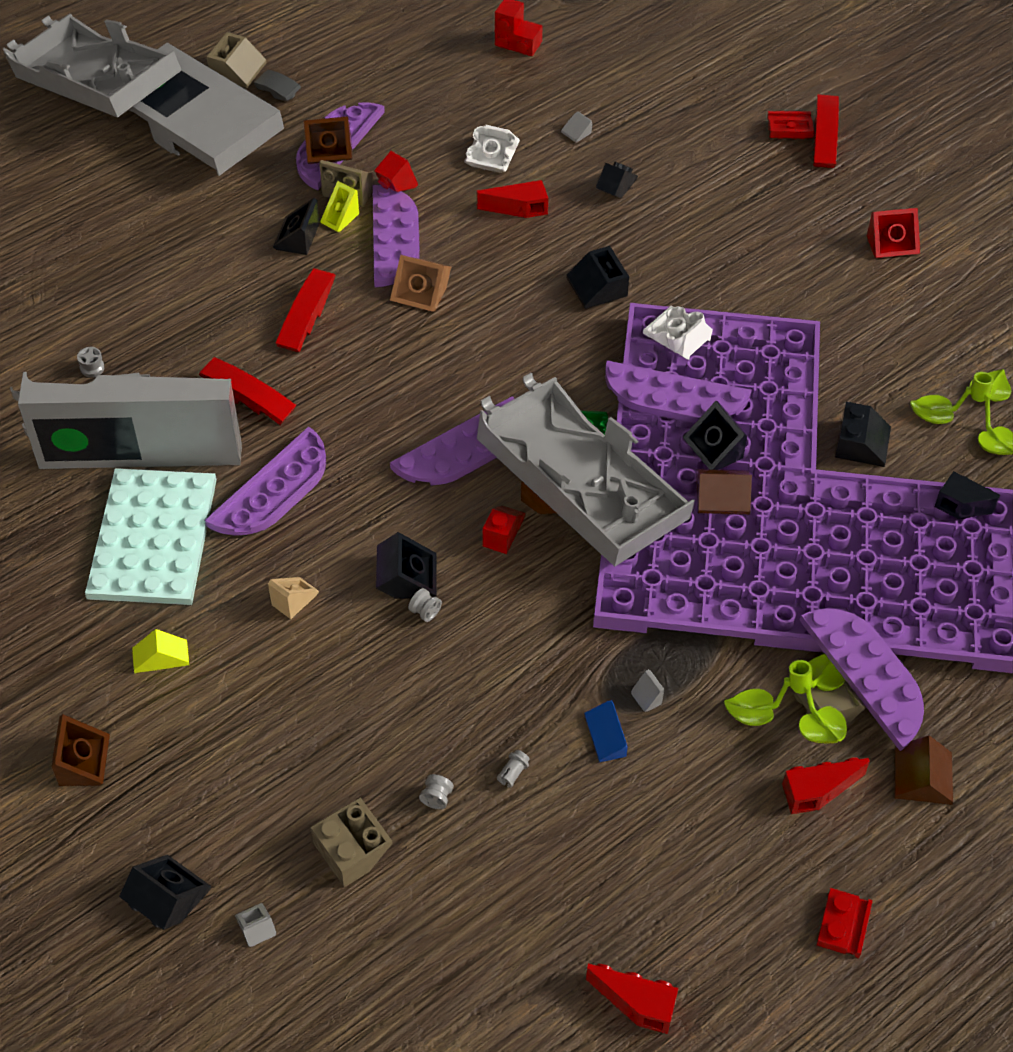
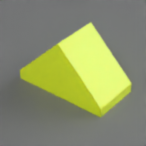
M337 181L320 223L340 232L359 215L358 191Z
M157 629L132 648L134 673L189 665L187 640Z

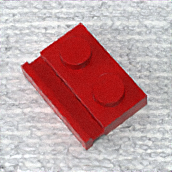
M768 111L767 120L770 138H813L814 127L811 111Z
M830 888L816 946L843 954H853L856 958H859L862 952L873 900H863L859 898L860 896Z

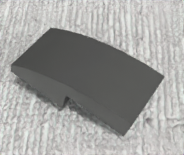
M268 69L254 82L257 89L269 91L274 99L284 101L292 99L301 88L297 82L289 77Z

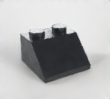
M846 401L835 458L885 467L891 426L871 406Z
M400 532L377 545L376 589L395 599H411L422 588L429 591L431 597L437 596L436 552Z
M167 854L133 866L119 897L127 902L131 909L147 917L154 926L165 930L181 923L210 891L211 886Z

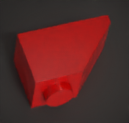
M390 151L374 170L378 177V183L385 189L390 188L395 192H400L418 186L408 160L393 151Z
M503 505L493 508L483 526V547L507 554L526 513Z

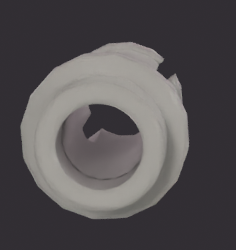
M515 750L514 753L511 752L509 754V761L500 774L497 775V780L504 786L508 782L507 787L511 788L522 770L529 767V757L520 750Z

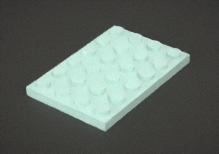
M115 468L85 591L86 598L89 600L192 605L207 532L205 520L210 516L217 481L216 474Z

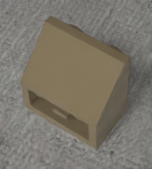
M226 32L207 56L210 69L245 88H248L267 63L266 59L246 37Z
M321 160L319 164L322 195L330 198L337 181H340L358 191V204L364 207L373 192V173Z
M361 797L311 827L313 844L343 887L370 872L393 844L391 838Z

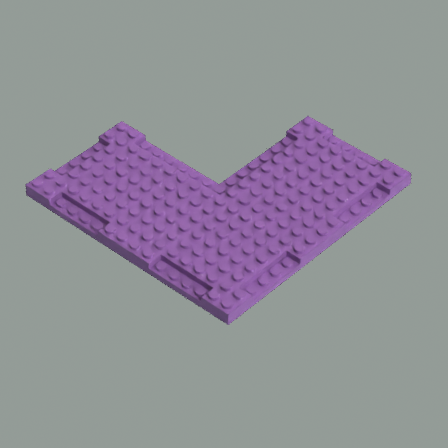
M630 303L623 364L752 390L747 406L738 415H731L747 435L744 457L720 469L748 471L752 474L750 515L698 513L696 469H709L683 438L695 423L639 412L619 402L617 422L632 432V436L639 441L636 444L632 443L631 452L688 502L692 499L695 502L690 519L614 567L601 554L594 628L647 633V627L749 638L754 639V645L824 653L799 619L801 615L813 610L839 609L855 614L868 622L896 655L972 663V669L1013 673V490L986 487L1000 494L993 514L957 519L934 507L939 491L945 483L816 470L820 321L684 308L687 314L692 312L703 313L706 324L713 329L710 341L707 340L690 355L688 360L643 334V330L667 310L668 306Z

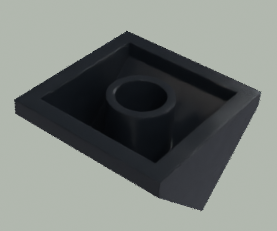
M312 198L285 217L273 245L274 249L303 255L308 254L320 224L318 202L315 198Z
M715 401L683 438L709 470H720L743 459L747 435L718 401Z

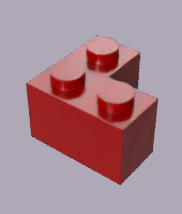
M503 0L495 11V46L533 56L542 43L543 25L524 20L523 2Z

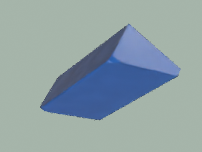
M607 701L585 712L584 716L599 763L626 757L627 743L613 701Z

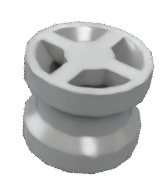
M86 347L78 352L77 360L80 364L82 375L91 378L103 373L104 362L102 361V354L99 349Z
M422 588L413 595L408 609L412 613L420 614L421 619L425 622H429L439 612L442 601L437 597H431L429 591Z
M431 774L427 776L425 781L426 789L421 791L420 801L433 809L446 808L448 803L447 795L451 794L454 787L453 783L440 775Z

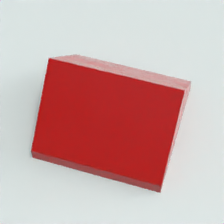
M918 208L872 212L866 236L875 258L920 254Z

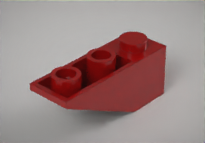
M542 180L477 190L478 210L523 218L548 215L549 198Z
M854 757L844 762H822L817 766L806 768L796 766L787 770L782 786L791 814L820 810L865 776L870 762L869 758L858 759Z
M588 963L586 980L637 1026L668 1034L679 988L673 987L671 983L664 980L651 981L644 979L635 972L622 973L614 971L605 964L592 965Z

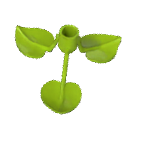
M1004 369L989 373H976L970 382V386L966 387L965 393L954 406H952L950 400L940 395H927L910 402L913 411L923 420L934 424H945L953 420V412L958 410L969 394L977 402L985 401L987 431L979 434V445L985 451L992 454H1013V432L1002 426L992 429L990 425V400L996 402L1003 401L1011 395V386L1006 378Z
M826 654L820 655L809 662L804 660L792 662L789 666V677L784 678V685L774 703L772 695L763 689L746 690L733 698L724 700L726 709L736 720L746 725L760 726L773 720L774 714L772 709L778 708L785 692L790 686L794 692L798 694L806 693L811 714L804 715L799 722V730L804 738L815 743H837L842 741L847 733L846 720L840 711L831 706L822 707L818 711L814 707L811 688L816 686L822 691H831L841 687L846 681Z

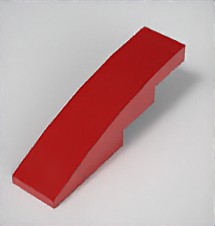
M817 94L813 166L835 168L839 96Z
M315 268L312 269L284 321L276 341L278 347L300 353L306 335H310L316 317L321 316L336 277L334 273Z
M213 357L199 372V375L204 379H231L234 402L236 404L241 401L258 415L263 412L279 425L288 418L297 406L261 380L216 357Z

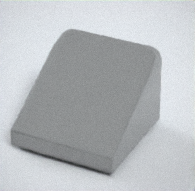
M577 111L562 128L561 133L577 143L592 133V121Z
M648 669L633 687L631 694L642 710L648 712L662 704L664 688Z
M263 903L235 915L245 940L250 947L276 935L272 919Z

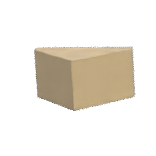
M300 577L270 579L268 583L272 606L290 619L314 599L319 592Z

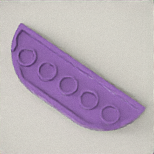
M358 103V106H351L349 108H346V106L339 107L325 118L348 116L353 150L385 112L383 105ZM304 141L296 155L298 174L309 187L319 190L322 186L320 164H308L306 141ZM336 161L332 163L340 165L343 161Z
M373 185L375 287L394 284L400 255L418 259L420 256L418 210L415 203L404 192H395L390 188L385 189L381 185Z
M608 360L606 362L605 379L608 389L614 392L617 400L623 405L647 414L696 423L715 401H718L730 416L733 414L736 416L747 406L752 390Z
M511 396L495 406L501 407L514 400V397ZM480 414L390 462V468L394 473L407 481L415 483L417 480L430 482V485H441L455 481L497 457L477 440Z
M310 427L306 428L205 520L206 527L222 534L247 535L265 530L275 524L318 484L324 474L326 454L324 444L319 435Z
M829 608L813 610L801 615L799 621L896 747L900 751L903 750L916 736L924 715L922 694L912 675L878 632L859 616L844 610Z

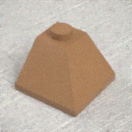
M400 255L390 301L435 312L446 291L451 266Z

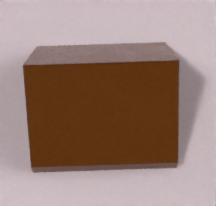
M696 469L698 513L750 515L751 473L741 470Z
M64 714L59 716L51 766L59 786H100L103 784L110 738L109 733Z
M930 735L911 741L901 751L895 746V799L952 805V752Z

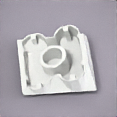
M489 125L477 127L473 132L474 142L468 148L467 157L464 162L472 167L498 173L506 172L520 140L507 129Z
M670 306L643 330V334L689 360L690 355L707 340L710 341L713 329L706 324L703 313L692 312L687 314L683 307Z

